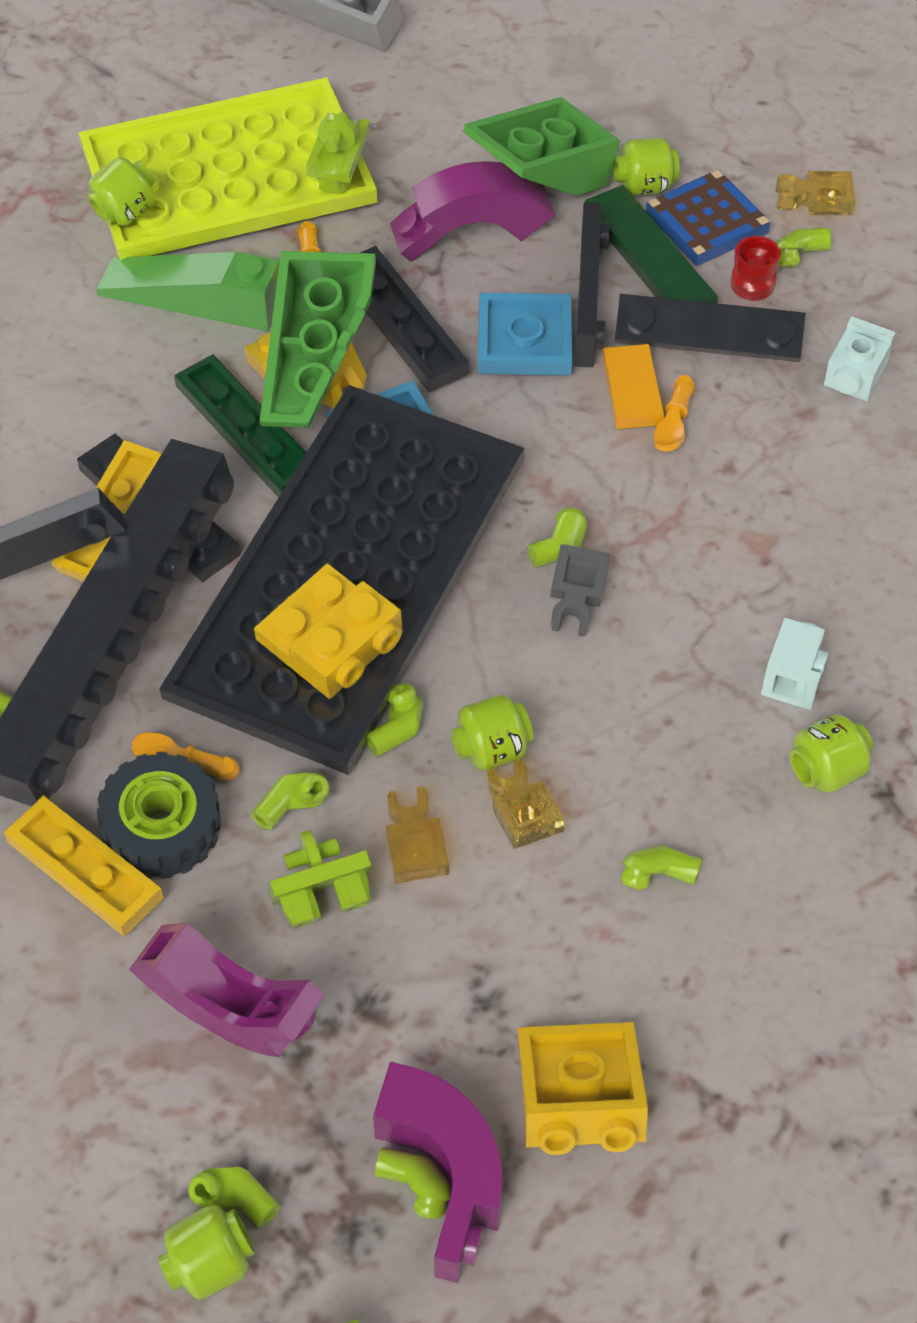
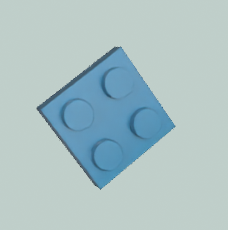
M479 293L478 374L571 375V294Z

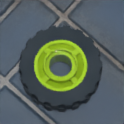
M157 752L156 755L149 756L147 754L136 756L137 759L129 763L126 761L118 766L119 770L113 775L110 774L105 780L103 791L100 790L97 818L103 843L150 879H152V876H162V879L172 878V875L180 872L185 874L191 871L192 867L198 862L201 864L208 857L209 850L211 848L214 849L218 841L217 831H220L221 819L218 792L215 793V784L210 775L208 777L205 775L203 767L196 762L195 764L189 762L185 756L179 754L172 756L168 755L167 752ZM156 811L171 813L166 818L160 820L148 818L149 815Z

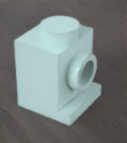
M851 316L846 331L829 359L824 386L868 401L888 364L896 332Z
M784 617L766 668L761 695L808 710L812 709L818 684L821 681L829 652L820 650L825 629L813 623L798 622Z

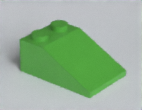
M562 97L466 123L463 129L466 135L520 177L576 196L608 186L620 142L617 137Z

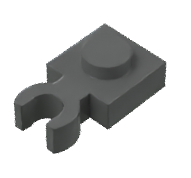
M561 544L550 597L562 600L555 605L552 611V631L558 632L561 619L571 615L575 616L580 622L578 636L584 637L587 634L591 619L590 610L587 605L600 607L610 553Z

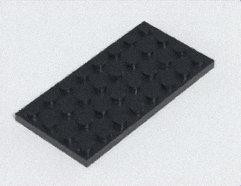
M348 385L159 688L162 699L349 775L368 741V733L375 729L389 704L390 692L403 679L525 460L524 448ZM327 563L356 586L364 581L401 610L403 629L398 643L391 651L386 654L380 653L365 667L362 676L354 685L349 688L343 687L331 699L327 698L257 641L254 628Z

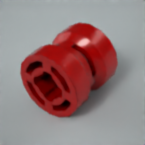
M750 236L738 242L734 253L735 266L730 280L731 288L736 295L749 301H759L766 299L773 293L777 280L776 271L781 257L780 248L777 243L763 236Z

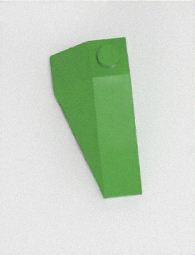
M281 251L260 414L261 426L310 428L372 301L376 264L375 254Z
M247 252L126 257L122 260L119 257L112 258L96 291L97 296L269 332L272 325L280 258Z

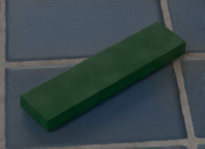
M624 185L585 199V202L602 203L601 221L610 222L609 241L655 297L717 303L718 296Z
M214 354L175 374L176 387L273 493L279 497L306 452L283 427L261 426L260 414L262 405Z

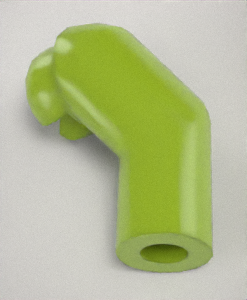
M798 229L777 240L775 243H777L781 252L778 267H796L800 263L799 252L830 250V229Z
M570 507L561 509L555 517L557 522L552 537L528 544L529 558L535 568L556 562L561 544L581 547L588 527L586 517L580 509Z
M318 773L283 775L270 788L250 815L260 827L272 830L286 811L313 808L322 804L329 794V783L323 775Z
M654 846L628 853L622 861L625 868L621 872L620 879L624 885L637 890H644L649 886L651 874H663L695 885L703 859L666 846Z

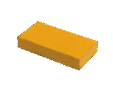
M649 344L603 348L602 362L615 428L626 429L657 426L664 418V412Z

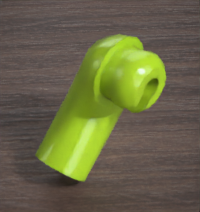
M406 683L399 684L392 689L388 699L391 703L388 722L370 731L367 735V746L377 758L412 739L420 729L423 703L420 696L416 695V690L412 685Z
M381 1147L376 1162L375 1177L408 1184L417 1195L413 1208L418 1216L427 1219L443 1217L446 1213V1201L451 1198V1185L437 1165L428 1157Z
M242 1167L203 1170L191 1179L188 1186L189 1197L197 1206L205 1207L215 1204L221 1208L240 1207L258 1228H262L271 1222L281 1208V1205L249 1171Z

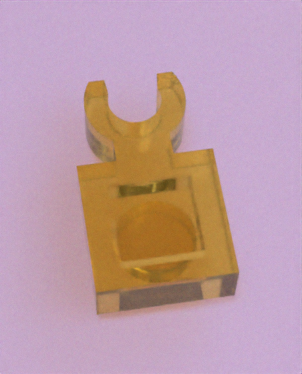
M808 171L806 180H801L799 177L791 174L777 176L775 188L776 193H779L777 209L790 211L799 206H808L809 215H853L856 202L852 171Z
M521 759L513 762L514 777L504 779L499 777L494 768L487 770L488 790L493 796V812L513 849L564 832L563 816L542 780L532 784L528 783L527 766Z
M423 786L417 787V804L412 807L401 806L397 801L396 791H389L387 796L388 814L395 824L386 825L385 827L395 884L449 875V862L440 818L426 819L429 812L426 789Z

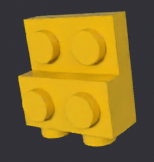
M327 563L254 628L257 641L327 698L331 699L343 687L349 688L354 685L362 676L365 667L380 653L386 654L391 651L398 643L403 629L401 610L364 581L356 586Z
M634 1022L518 1027V1053L526 1148L540 1147L547 1154L562 1155L571 1151L575 1145L601 1144L607 1151L623 1152L630 1149L635 1142H646L648 1105Z

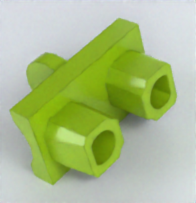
M340 112L338 114L327 113L321 120L318 127L317 140L306 164L307 176L319 178V189L321 191L345 194L370 133V119L362 118L357 121H351L348 114Z
M311 830L299 833L302 849L283 854L287 870L307 865L308 869L269 881L270 888H268L272 904L280 903L282 912L292 929L321 919L313 892L333 886L341 913L364 907L371 901L367 878L371 863L367 851H361L322 864V859L340 854L339 845L336 838L316 844Z

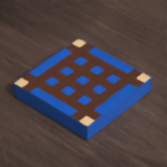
M719 169L648 200L646 203L648 215L695 266H699L735 249L738 242L746 237L763 236L769 233L770 221Z

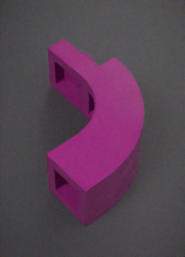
M481 161L464 163L443 169L412 187L416 202L391 221L390 226L399 253L412 262L439 239L460 226L477 222L493 223L503 227L517 239L523 241L554 217L555 212L543 184L520 177L504 163Z
M188 922L161 925L129 968L155 994L190 1020L237 1046L274 1057H280L289 1043H293L294 1040L303 1036L310 1029L316 1017L314 1011L326 995L310 979L271 980L244 969L217 950Z
M390 1061L373 1114L375 1139L406 1146L424 1153L434 1160L446 1175L451 1185L452 1193L434 1255V1277L458 1283L463 1264L475 1265L483 1228L498 1231L501 1217L503 1181L499 1150L493 1133L480 1111L456 1087L427 1071Z

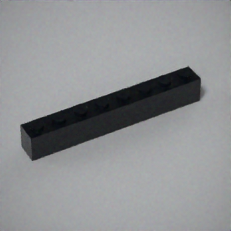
M175 439L169 441L124 515L126 531L110 537L0 717V796L32 807L43 795L49 799L52 794L61 788L65 779L66 769L78 749H82L88 742L92 725L101 709L112 701L121 675L127 665L133 663L137 658L141 648V641L151 624L160 619L164 611L165 600L175 583L180 582L184 578L195 547L198 543L206 540L211 529L212 520L221 505L226 504L232 495L234 480L224 453Z

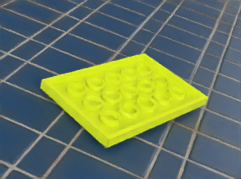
M325 77L78 132L91 177L112 160L120 157L129 160L133 164L137 161L142 162L155 179V183L151 186L155 201L148 210L127 226H121L115 222L108 225L119 259L151 256L378 203L377 188L362 154L345 194L321 191L319 189V178L309 177L306 174V164L317 140L318 127L321 120L327 113L338 114L342 112L328 78Z

